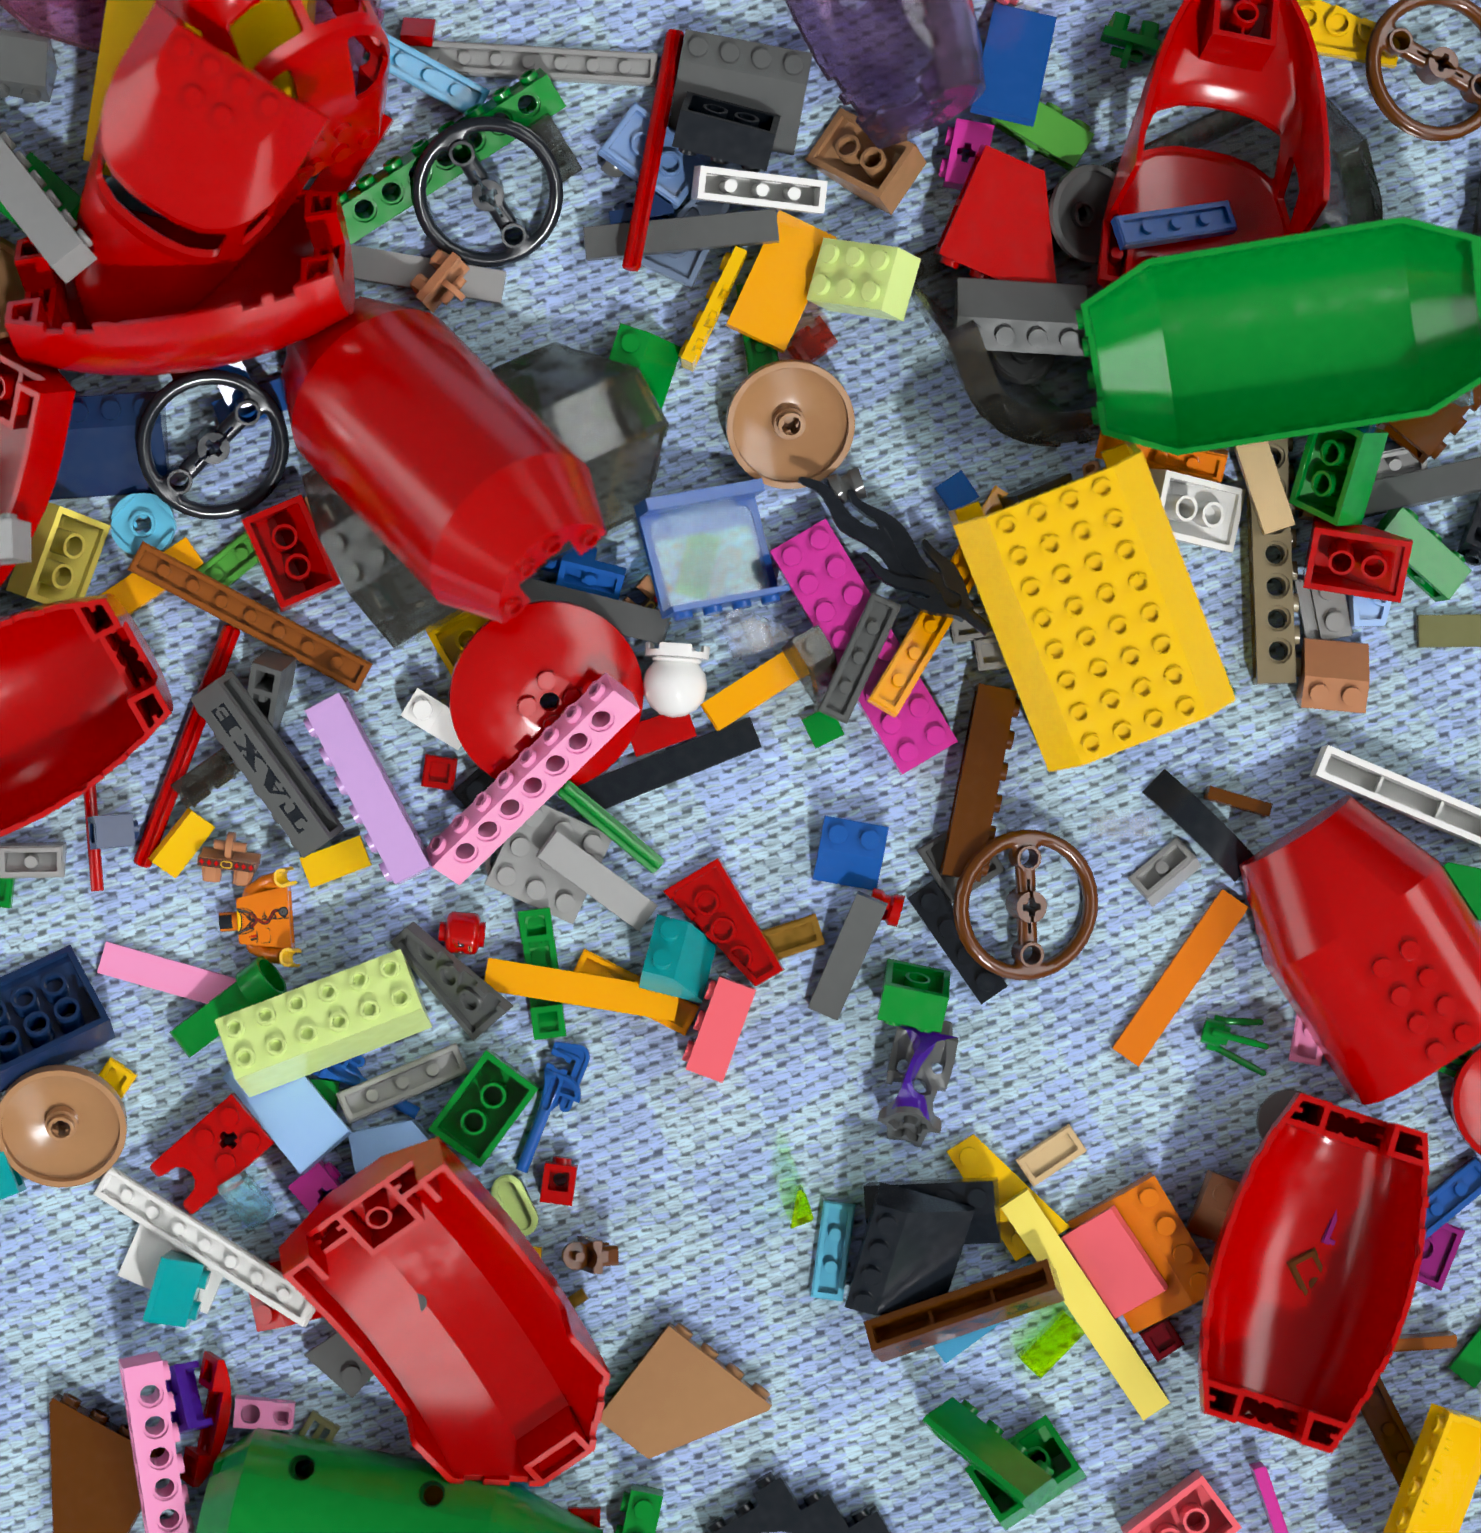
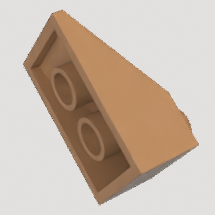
M842 108L838 110L805 159L809 165L865 202L892 215L927 163L915 144Z

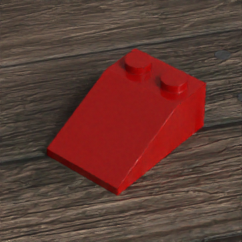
M1314 515L1303 571V588L1401 603L1413 540L1364 524L1336 526Z

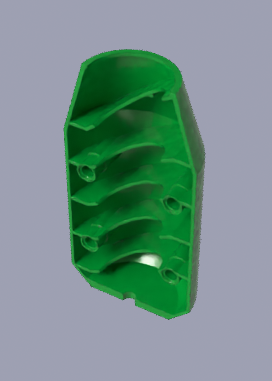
M257 1428L218 1454L213 1467V1475L209 1478L196 1533H603V1529L515 1482H510L509 1486L483 1485L482 1481L464 1480V1484H450L427 1460L278 1430ZM304 1460H309L314 1465V1472L307 1479H301L297 1474V1466ZM431 1486L440 1487L443 1492L442 1500L436 1505L428 1504L424 1498L425 1491Z

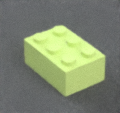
M823 238L806 300L833 312L904 322L921 259L899 247Z

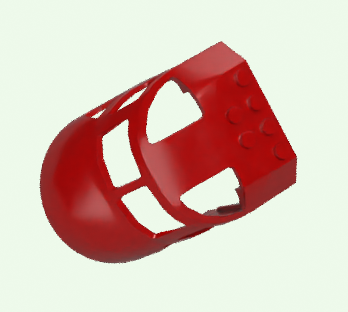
M155 0V3H159L186 21L187 24L200 31L204 39L242 63L230 27L250 8L263 0ZM287 0L301 32L275 48L251 69L270 83L281 73L288 70L295 99H303L330 117V120L300 167L308 165L316 167L312 176L319 174L324 168L336 162L344 161L349 155L362 148L371 147L379 138L386 105L390 46L388 38L369 0H325L332 7V12L337 17L315 25L310 20L302 0ZM350 37H355L370 56L367 63L359 66L357 96L355 95V82L348 46Z

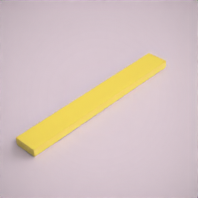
M1025 1188L1000 1205V1208L1035 1260L1039 1262L1048 1259L1055 1268L1065 1298L1063 1302L1142 1420L1144 1421L1170 1403L1028 1189Z

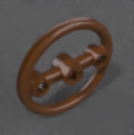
M1399 0L1379 18L1367 44L1365 57L1366 77L1375 103L1393 125L1418 139L1449 141L1474 132L1481 127V95L1474 89L1475 82L1481 88V73L1474 75L1459 67L1458 57L1450 48L1438 47L1431 51L1413 41L1412 34L1405 28H1397L1395 22L1415 8L1442 6L1461 13L1481 32V8L1470 0ZM1393 37L1399 41L1400 49L1394 46ZM1382 54L1390 59L1399 56L1415 65L1419 80L1425 84L1435 85L1444 81L1460 90L1462 98L1468 103H1476L1478 110L1466 120L1450 126H1432L1414 120L1405 114L1389 95L1382 75Z
M1017 830L995 837L984 844L970 858L957 882L953 913L959 939L966 951L978 964L1004 978L1035 980L1060 971L1069 965L1083 950L1094 930L1098 914L1097 885L1086 859L1066 840L1039 830ZM1040 846L1056 851L1070 863L1078 876L1083 897L1082 914L1073 937L1059 953L1043 961L1044 950L1037 943V922L1044 917L1047 910L1045 898L1036 892L1035 869L1039 867L1042 858L1038 850ZM1010 848L1008 853L1009 862L1015 867L1016 887L1009 892L1005 903L1008 913L1017 920V941L1011 949V955L1014 959L1013 964H1007L994 958L980 945L973 932L969 915L970 895L978 874L994 856ZM1028 849L1029 859L1025 864H1021V854ZM1031 946L1032 954L1030 958L1024 960V950Z

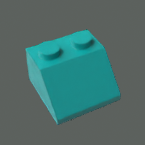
M657 914L642 969L639 988L702 1004L717 945L689 922Z
M170 1250L163 1255L159 1262L142 1321L178 1327H186L190 1324L191 1320L196 1321L202 1302L197 1301L200 1288L206 1289L211 1271L206 1269V1265L190 1255Z

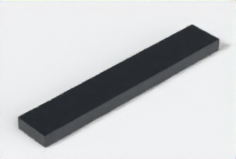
M748 717L726 726L719 732L715 730L594 778L577 787L603 809H607L762 746L751 718Z

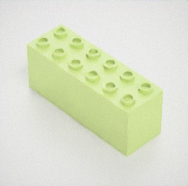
M401 949L215 1019L235 1080L249 1098L432 1028L412 970Z

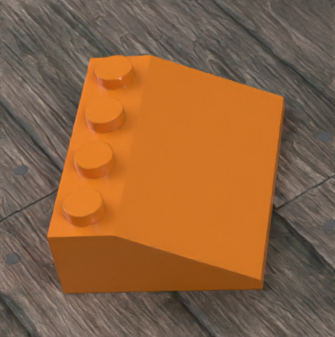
M1151 1172L1067 1221L1070 1228L1073 1229L1115 1205L1169 1286L1164 1292L1123 1314L1134 1334L1204 1299L1206 1281L1210 1269L1155 1175Z

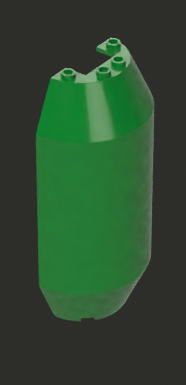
M1399 216L1146 259L1081 303V309L1076 310L1078 329L1085 328L1086 337H1082L1084 356H1091L1093 369L1087 370L1090 389L1096 388L1097 406L1091 407L1094 426H1100L1102 435L1174 455H1183L1430 416L1481 384V236Z

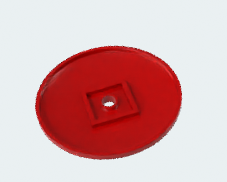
M552 600L529 602L518 615L512 617L505 624L490 619L468 640L456 661L451 676L449 707L457 737L469 757L483 771L496 779L503 770H506L519 758L524 749L530 747L542 735V732L560 718L570 704L575 703L594 681H597L607 673L633 693L640 711L569 779L576 786L584 784L599 776L618 760L630 744L637 730L644 697L643 679L637 658L626 639L613 624L596 612L570 602ZM545 693H555L558 697L555 706L544 708L540 705V699Z

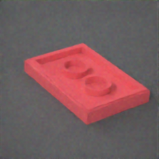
M1115 1205L1073 1228L1061 1237V1240L1114 1319L1159 1295L1169 1287Z

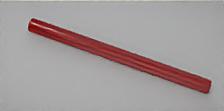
M669 29L665 36L622 263L623 269L637 272L641 267L684 33L675 29Z
M228 624L223 625L197 693L225 674L240 635L238 628ZM194 704L133 860L136 865L144 868H149L152 865L148 858L160 844L206 724L205 719L197 713Z

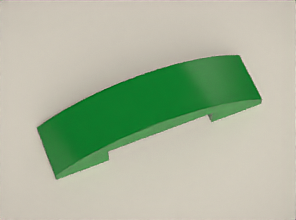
M550 907L518 911L525 963L559 969ZM530 998L534 1040L567 1036L563 1003Z

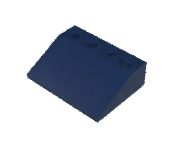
M158 391L74 397L64 452L56 483L49 500L154 493L142 474L138 462L136 442L141 416L148 403ZM166 407L160 412L151 436L152 458L156 470L162 476L169 469Z
M71 945L0 977V1093L7 1090L15 1080L31 1070L49 1065H60L116 1038L111 1021Z

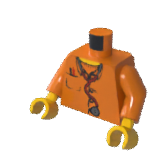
M290 866L262 875L245 887L242 897L236 898L237 911L219 913V928L221 932L238 931L239 944H246L248 952L256 957H264L270 963L281 964L284 967L298 968L300 964L293 962L294 953H302V950L295 948L291 886L296 885L297 881L290 882L287 878L288 871L294 870Z

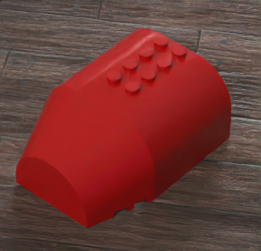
M1350 795L1344 796L1239 865L1248 903L1251 905L1255 921L1256 934H1258L1264 964L1352 1100L1363 1105H1369L1390 1098L1427 1078L1481 1042L1480 924L1440 862Z

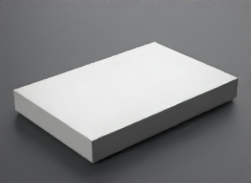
M140 1224L117 1276L151 1290L161 1257L170 1250L184 1254L187 1253ZM209 1267L206 1268L211 1271L208 1285L205 1290L200 1288L197 1301L202 1302L200 1312L205 1314L209 1312L224 1278Z

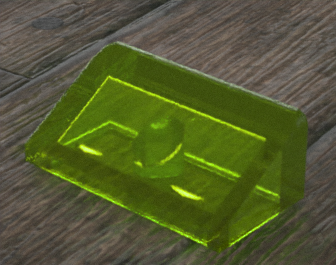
M800 1184L795 1187L789 1220L790 1229L811 1222L814 1218L803 1185Z
M1062 1309L1017 1356L1041 1379L1085 1333Z

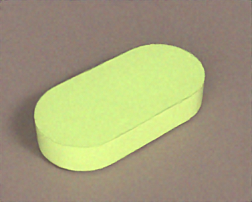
M511 1174L498 1177L492 1185L491 1195L511 1217L524 1236L530 1235L536 1229L539 1218L523 1183L518 1177Z

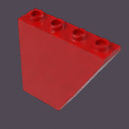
M980 145L934 251L935 254L942 256L939 262L954 269H958L959 264L971 269L969 275L974 278L988 279L989 277L1002 280L1056 283L1045 171L988 145Z

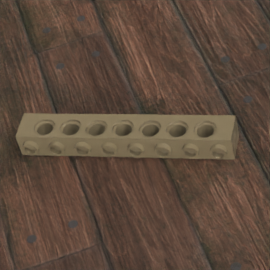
M1293 437L1268 441L1271 451L1277 456L1276 467L1288 503L1290 499L1289 484L1294 483V466L1288 462V452L1293 451ZM1246 486L1253 685L1296 683V677L1301 676L1300 657H1295V645L1300 644L1299 625H1294V612L1299 611L1298 593H1293V580L1298 578L1297 561H1292V548H1296L1297 544L1296 529L1288 527L1263 536ZM1289 503L1292 515L1295 516L1296 506ZM1268 547H1275L1280 551L1281 559L1279 563L1274 564L1267 560L1265 553ZM1269 579H1276L1281 583L1282 591L1279 596L1271 595L1268 592L1267 582ZM1271 611H1277L1282 615L1283 624L1280 628H1274L1269 624L1268 615ZM1272 643H1278L1283 647L1284 656L1281 660H1274L1270 656L1269 647Z

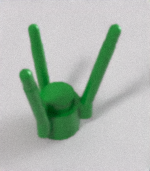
M1216 1014L1214 1019L1206 1017L1200 1037V1042L1207 1044L1206 1049L1218 1052L1261 1076L1266 1075L1265 1070L1220 1046V1044L1226 1046L1228 1040L1252 1047L1269 1049V1044L1230 1033L1231 1027L1225 1026V1024L1261 1026L1264 1024L1262 1019L1232 1018Z

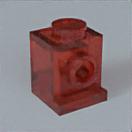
M820 315L814 319L815 327L811 329L807 325L793 335L795 341L786 348L792 359L814 363L837 347V339Z

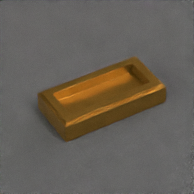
M816 913L763 930L778 959L825 944Z

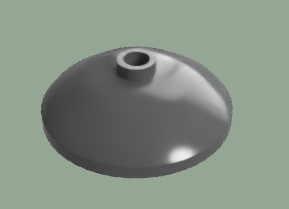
M1082 165L1064 174L1054 188L1049 206L1050 226L1058 245L1070 257L1087 263L1099 262L1102 224L1110 191L1116 176L1113 171L1100 165Z

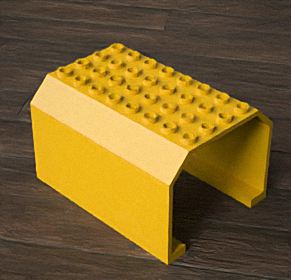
M1125 442L1100 452L1106 469L984 516L979 500L948 512L1048 772L1079 767L1208 718L1236 700L1143 452L1131 442Z

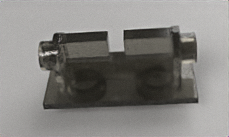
M223 747L171 784V787L181 797L180 800L187 809L191 806L195 808L197 803L211 794L212 789H218L232 778H237L236 774L240 770L235 766L232 757Z

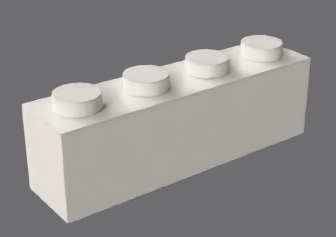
M700 165L694 166L691 199L824 214L828 181Z

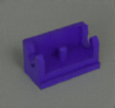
M199 1361L170 1366L171 1380L165 1381L167 1392L172 1391L175 1411L170 1412L172 1423L177 1422L179 1434L203 1430L213 1425L212 1418L205 1419L194 1374L195 1368L200 1367Z

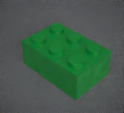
M488 1048L428 1130L481 1168L541 1086Z

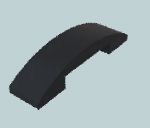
M1164 769L1142 793L1164 814L1171 818L1235 882L1241 876L1239 865L1254 856V854L1194 794Z

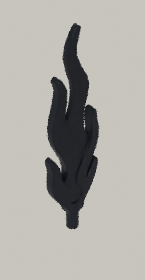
M800 477L798 479V483L814 490L822 497L834 523L841 532L865 544L883 560L888 569L883 568L866 552H863L860 557L878 579L895 589L926 597L910 596L907 601L909 605L930 615L949 617L960 622L965 620L983 636L990 631L992 625L973 610L975 606L968 596L965 583L956 566L936 551L928 540H922L921 547L926 557L934 564L939 573L930 569L924 562L911 536L896 518L861 501L854 491L849 489L847 497L851 506L864 517L876 523L878 529L869 527L850 514L829 486L811 478Z

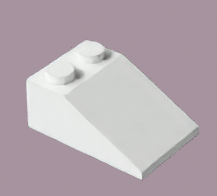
M1149 469L1176 541L1233 553L1246 490L1170 470Z

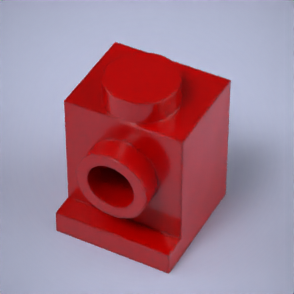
M553 1156L552 1162H545L540 1202L573 1205L578 1165L572 1164V1158ZM557 1173L565 1175L566 1182L563 1185H558L554 1182V1176Z

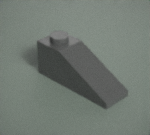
M267 649L252 661L247 692L278 734L293 687L297 658Z

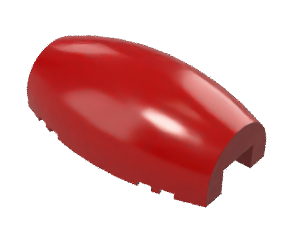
M302 190L278 224L242 266L208 298L187 313L150 319L127 320L115 324L94 322L91 327L81 311L74 278L66 284L28 237L17 240L14 263L25 290L24 300L7 302L4 324L15 351L24 362L65 371L102 375L154 376L195 372L235 364L277 351L315 335L351 315L354 311L355 279L348 230L338 192ZM129 210L139 220L160 234L190 248L214 250L220 246L226 237V234L198 233L177 225L170 220ZM268 210L247 226L244 236L266 216Z
M112 594L66 599L24 609L0 618V837L44 818L85 793L128 759L138 747L151 737L173 711L172 697L154 654L128 611Z
M1296 1093L1272 1124L1251 1158L1231 1199L1216 1241L1206 1281L1200 1321L1198 1379L1201 1412L1233 1423L1240 1422L1293 1439L1299 1444L1327 1453H1333L1344 1435L1347 1434L1357 1420L1355 1418L1365 1401L1368 1402L1371 1397L1372 1389L1377 1383L1381 1372L1384 1373L1398 1343L1412 1303L1422 1262L1426 1236V1208L1429 1206V1196H1427L1428 1175L1430 1176L1428 1133L1348 1110L1303 1093ZM1337 1209V1222L1330 1239L1336 1242L1335 1245H1327L1322 1243L1321 1240L1330 1219L1332 1220ZM1315 1248L1323 1266L1321 1273L1312 1257L1295 1265L1308 1290L1305 1296L1302 1289H1299L1286 1262ZM1312 1278H1318L1314 1286L1310 1288L1309 1281Z

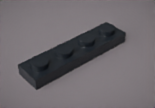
M934 880L907 898L981 1005L1008 986L1001 976L986 970L966 951L959 939L955 926L953 906Z

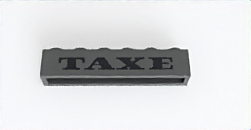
M232 670L190 698L195 705L197 713L205 719L214 732L217 741L225 747L232 757L235 766L245 775L252 785L255 794L262 799L270 810L273 819L280 824L290 838L292 846L300 852L303 858L345 829Z

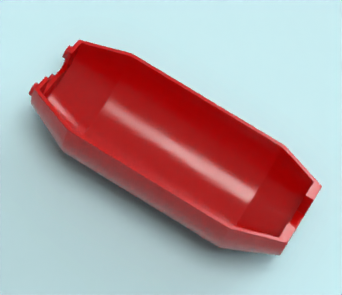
M359 296V298H355L354 311L351 315L315 335L287 346V356L284 365L281 366V379L292 434L298 451L439 603L505 624L512 617L518 615L523 607L530 602L518 585L526 578L531 577L537 568L548 558L558 553L567 541H570L576 551L582 555L588 549L594 547L599 539L606 534L589 467L435 315Z

